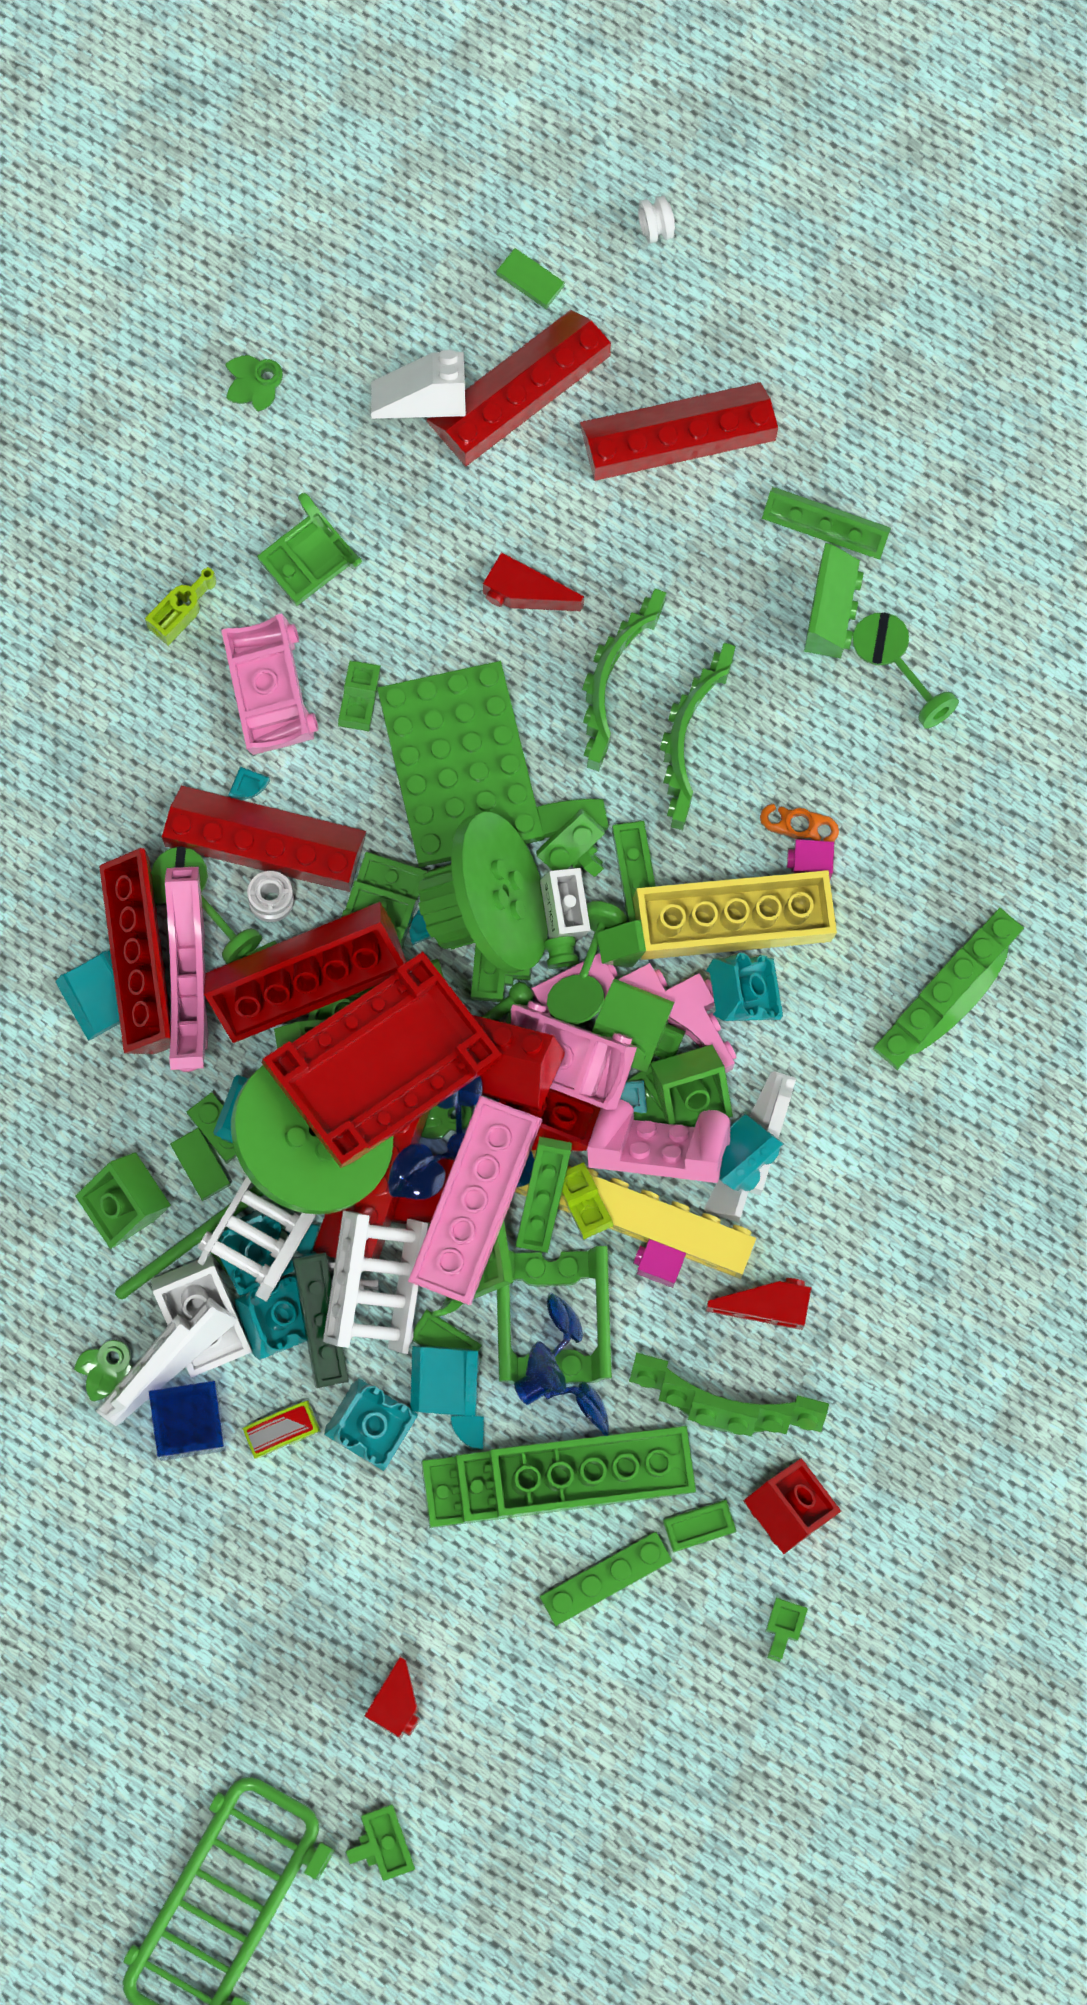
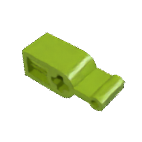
M209 567L204 568L201 571V576L191 587L188 585L175 587L145 617L147 628L167 646L199 614L200 606L198 599L207 590L215 587L217 582L215 572ZM182 600L186 603L190 600V605L182 604L179 606V602Z

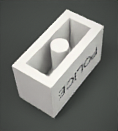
M581 868L549 871L540 880L549 939L564 936H573L575 940L582 939L591 929Z

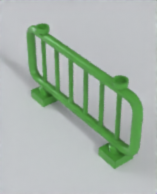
M246 1777L234 1782L226 1795L218 1792L209 1808L215 1814L140 1948L133 1944L124 1958L123 1963L129 1967L123 1979V1992L131 2004L160 2005L137 1990L136 1982L144 1967L209 2005L251 2004L239 1996H235L233 2001H230L228 1998L302 1864L307 1866L304 1873L319 1881L335 1852L334 1849L321 1842L318 1848L313 1846L319 1833V1821L309 1807L254 1777ZM245 1791H253L302 1819L306 1825V1830L299 1844L293 1843L234 1809L241 1794ZM230 1814L294 1851L281 1875L217 1839ZM212 1845L217 1846L277 1881L264 1906L200 1869ZM196 1875L260 1912L247 1936L183 1900ZM178 1906L243 1942L230 1967L165 1930ZM161 1936L226 1973L213 1998L148 1961Z

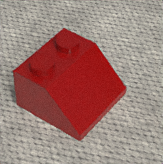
M802 1458L768 1480L743 1500L750 1509L751 1514L759 1521L783 1555L842 1512Z
M399 1657L364 1716L397 1738L402 1739L404 1734L409 1737L411 1736L420 1719L416 1716L418 1707L407 1662Z

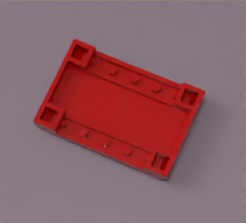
M421 952L397 968L396 973L294 1042L288 1041L264 1057L262 1064L339 1167L342 1168L355 1162L485 1073L501 1059L502 1054L426 954Z

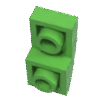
M603 799L569 800L538 806L537 811L544 838H551L580 809H583L606 831L609 826Z

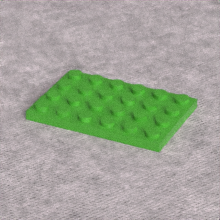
M501 661L377 688L419 868L451 861L453 840L459 825L469 816L483 812H492L507 820L519 833L525 844L544 840Z

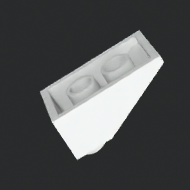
M454 350L433 352L371 381V419L466 416L464 352H456Z
M212 1254L208 1256L203 1266L197 1263L198 1260L151 1279L152 1291L167 1325L177 1315H180L188 1322L209 1297L237 1319V1322L186 1366L191 1378L252 1352Z

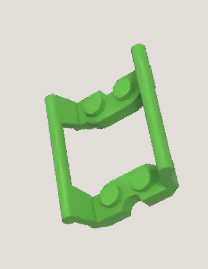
M596 1246L588 1251L561 1252L559 1259L553 1262L545 1260L541 1252L514 1253L509 1250L513 1280L523 1281L529 1286L575 1285L581 1279H595L598 1346L591 1356H583L582 1353L576 1350H537L530 1352L526 1357L517 1358V1355L511 1349L509 1284L497 1289L499 1382H508L510 1385H545L547 1378L551 1375L561 1376L565 1384L597 1383L604 1379H612L608 1247Z

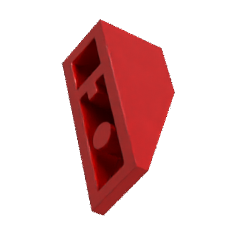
M502 552L483 582L485 598L498 607L505 605L516 609L581 611L584 606L583 595Z
M786 1278L785 1282L777 1281L708 1300L706 1312L803 1330L812 1287L804 1286L805 1281Z

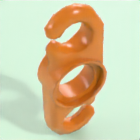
M774 804L765 806L761 811V823L768 831L794 839L811 838L814 841H820L821 836L818 833V828L825 824L830 827L831 833L823 841L834 842L839 834L838 824L831 817L810 812L804 808L788 810L783 806L779 807L778 812L781 815V820L775 824L771 823L768 819L769 814L776 810ZM796 816H802L807 819L809 827L803 832H797L791 827L790 821Z

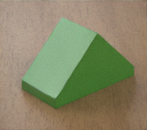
M634 920L597 932L602 964L626 968L633 967L646 952L641 920Z

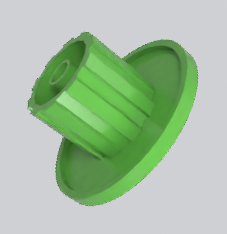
M483 812L469 816L461 822L455 833L451 864L424 873V879L419 881L420 903L418 904L420 914L426 923L425 928L431 938L434 937L438 942V946L444 949L451 948L452 950L475 943L487 960L502 971L516 973L530 969L541 959L545 950L544 941L547 940L548 936L540 885L541 878L537 866L522 837L503 817L492 812Z
M264 1065L246 1081L234 1104L231 1134L238 1161L250 1181L265 1196L285 1208L307 1214H329L347 1209L361 1201L375 1189L389 1166L393 1149V1136L355 1162L340 1168Z

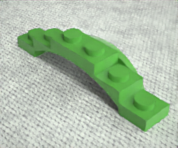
M654 588L651 598L645 596L639 612L640 615L631 612L628 622L622 620L617 636L615 638L608 636L605 646L601 644L598 646L593 661L598 663L594 674H587L582 688L583 691H586V702L593 705H589L583 723L587 724L586 735L596 738L589 739L584 752V756L588 757L587 768L599 772L610 745L611 732L605 712V688L615 663L633 639L646 628L655 630L666 600V592Z
M723 643L721 653L714 652L710 670L703 668L700 678L694 677L689 695L682 694L680 703H673L668 721L674 722L671 733L664 732L660 750L665 752L663 762L672 764L667 767L663 783L669 784L668 795L678 797V799H671L667 816L672 817L671 827L682 831L693 796L684 760L685 733L690 719L705 695L718 682L726 684L736 646Z
M999 908L923 989L918 998L899 1017L894 1026L876 1044L873 1050L898 1071L912 1054L921 1052L941 1038L973 1009L993 984L1006 961L1009 946L1021 934L1024 927L1003 909Z
M636 1353L629 1382L639 1384L645 1388L661 1390L658 1401L677 1407L688 1416L690 1421L718 1431L751 1437L753 1433L764 1431L787 1435L789 1425L798 1426L808 1431H822L829 1403L797 1395L795 1402L783 1404H753L725 1399L701 1390L681 1379L667 1368L668 1361Z

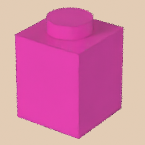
M796 839L794 849H788L787 868H792V874L828 870L831 880L833 874L834 842Z
M649 1239L646 1247L640 1245L633 1264L639 1266L637 1275L673 1288L686 1253Z

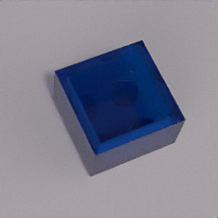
M215 1381L149 1391L157 1457L160 1461L227 1451L218 1385Z

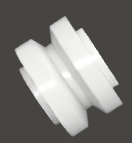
M664 195L656 197L654 204H651L648 199L639 201L638 217L643 236L646 237L649 244L657 242L659 235H662L665 240L674 238V216Z
M265 871L257 874L248 885L249 906L252 913L258 919L265 922H277L289 915L294 905L292 885L286 876L276 871ZM267 893L278 894V897L274 900L263 899Z

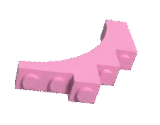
M199 867L166 868L165 891L171 977L170 1070L191 1072L204 1068L205 1049L208 1047L209 1036L206 997L204 996L206 973L204 959L205 930Z
M599 953L594 957L588 976L594 977L601 984L605 1000L612 981L618 974L614 965L602 964ZM584 961L533 987L534 1001L547 1006L548 994L552 987L563 978L571 975H580ZM650 963L618 979L675 1002L667 1023L686 1031L685 1035L690 1037L700 1048L712 1044L725 1067V1073L733 1070L735 1064L733 1059L736 1058V1054L728 1041L723 1043L718 1031L721 1028L713 1013L707 1014L706 1012L714 1007L712 985L708 979L704 981L699 973L665 991L664 987L667 986L663 974L659 969L654 971Z

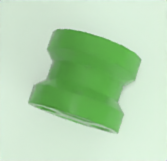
M564 936L544 941L545 950L549 953L547 967L549 969L566 968L579 964L578 956L574 953L575 937Z

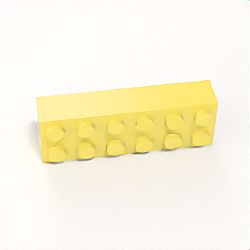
M828 870L637 888L633 896L635 919L641 920L646 952L640 958L641 960L831 942L837 933Z

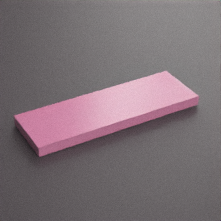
M483 1096L479 1097L408 1282L471 1306L543 1119Z

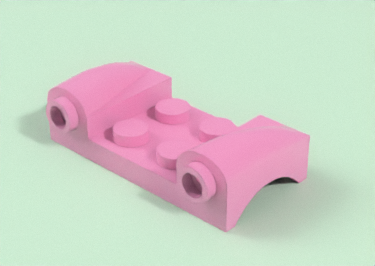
M281 613L257 625L222 629L246 749L252 755L313 740L314 732L318 731V724L315 714L308 713V710L304 707L292 650H295L294 643L299 642L295 624L289 625L288 620Z
M529 1001L528 1005L513 1004L511 1008V1025L554 1035L565 1052L550 1088L603 1109L616 1110L637 1047L631 1044L632 1038L619 1033H613L612 1037H604L551 1017L550 1013L546 1012L547 1006L538 1002Z
M620 1099L616 1110L601 1108L587 1147L588 1167L718 1183L724 1150L730 1144V1119L720 1111L707 1110L699 1114L695 1127L634 1120L633 1107L628 1102Z

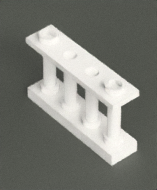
M247 1176L214 1233L212 1234L208 1231L205 1233L198 1246V1249L203 1252L197 1263L203 1266L210 1253L219 1256L256 1277L255 1281L261 1285L255 1295L267 1302L317 1214H289L249 1191L248 1189L252 1182ZM240 1202L286 1226L285 1230L290 1232L287 1240L284 1241L281 1238L276 1240L233 1216ZM228 1227L272 1252L270 1256L276 1258L272 1266L270 1267L267 1264L262 1266L219 1242L218 1239L224 1229Z
M343 1210L323 1342L349 1348L352 1337L389 1340L387 1349L408 1354L409 1345H411L414 1337L412 1325L419 1287L408 1282L428 1231V1223L407 1219L406 1229L370 1225L369 1215ZM373 1238L404 1242L401 1262L365 1258L366 1240ZM369 1271L399 1275L396 1295L359 1290L361 1273ZM358 1304L394 1308L391 1327L354 1323L355 1307Z

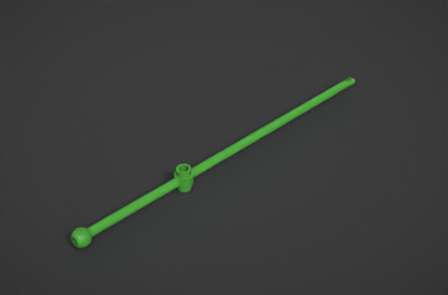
M518 982L510 988L509 996L481 1017L498 1021L510 1011L513 1004L528 1005V1002L533 1000L534 995L525 983ZM256 1186L249 1189V1191L259 1197L264 1195ZM240 1202L233 1216L238 1215L248 1205ZM230 1204L115 1290L116 1297L118 1299H125L199 1244L207 1231L211 1233L216 1229Z

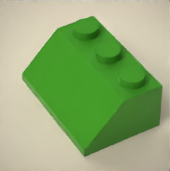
M829 543L824 545L804 652L841 659L843 650L850 649L853 631L847 630L849 619L855 620L858 601H853L854 590H861L864 572L858 571L860 560Z

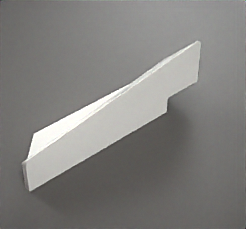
M773 1071L770 1073L750 1117L779 1139L796 1078ZM771 1164L763 1165L759 1169L760 1181L751 1191L733 1190L719 1179L704 1211L739 1223L748 1192L761 1196Z
M210 1297L188 1322L180 1315H177L96 1412L114 1426L122 1423L237 1322L236 1317Z

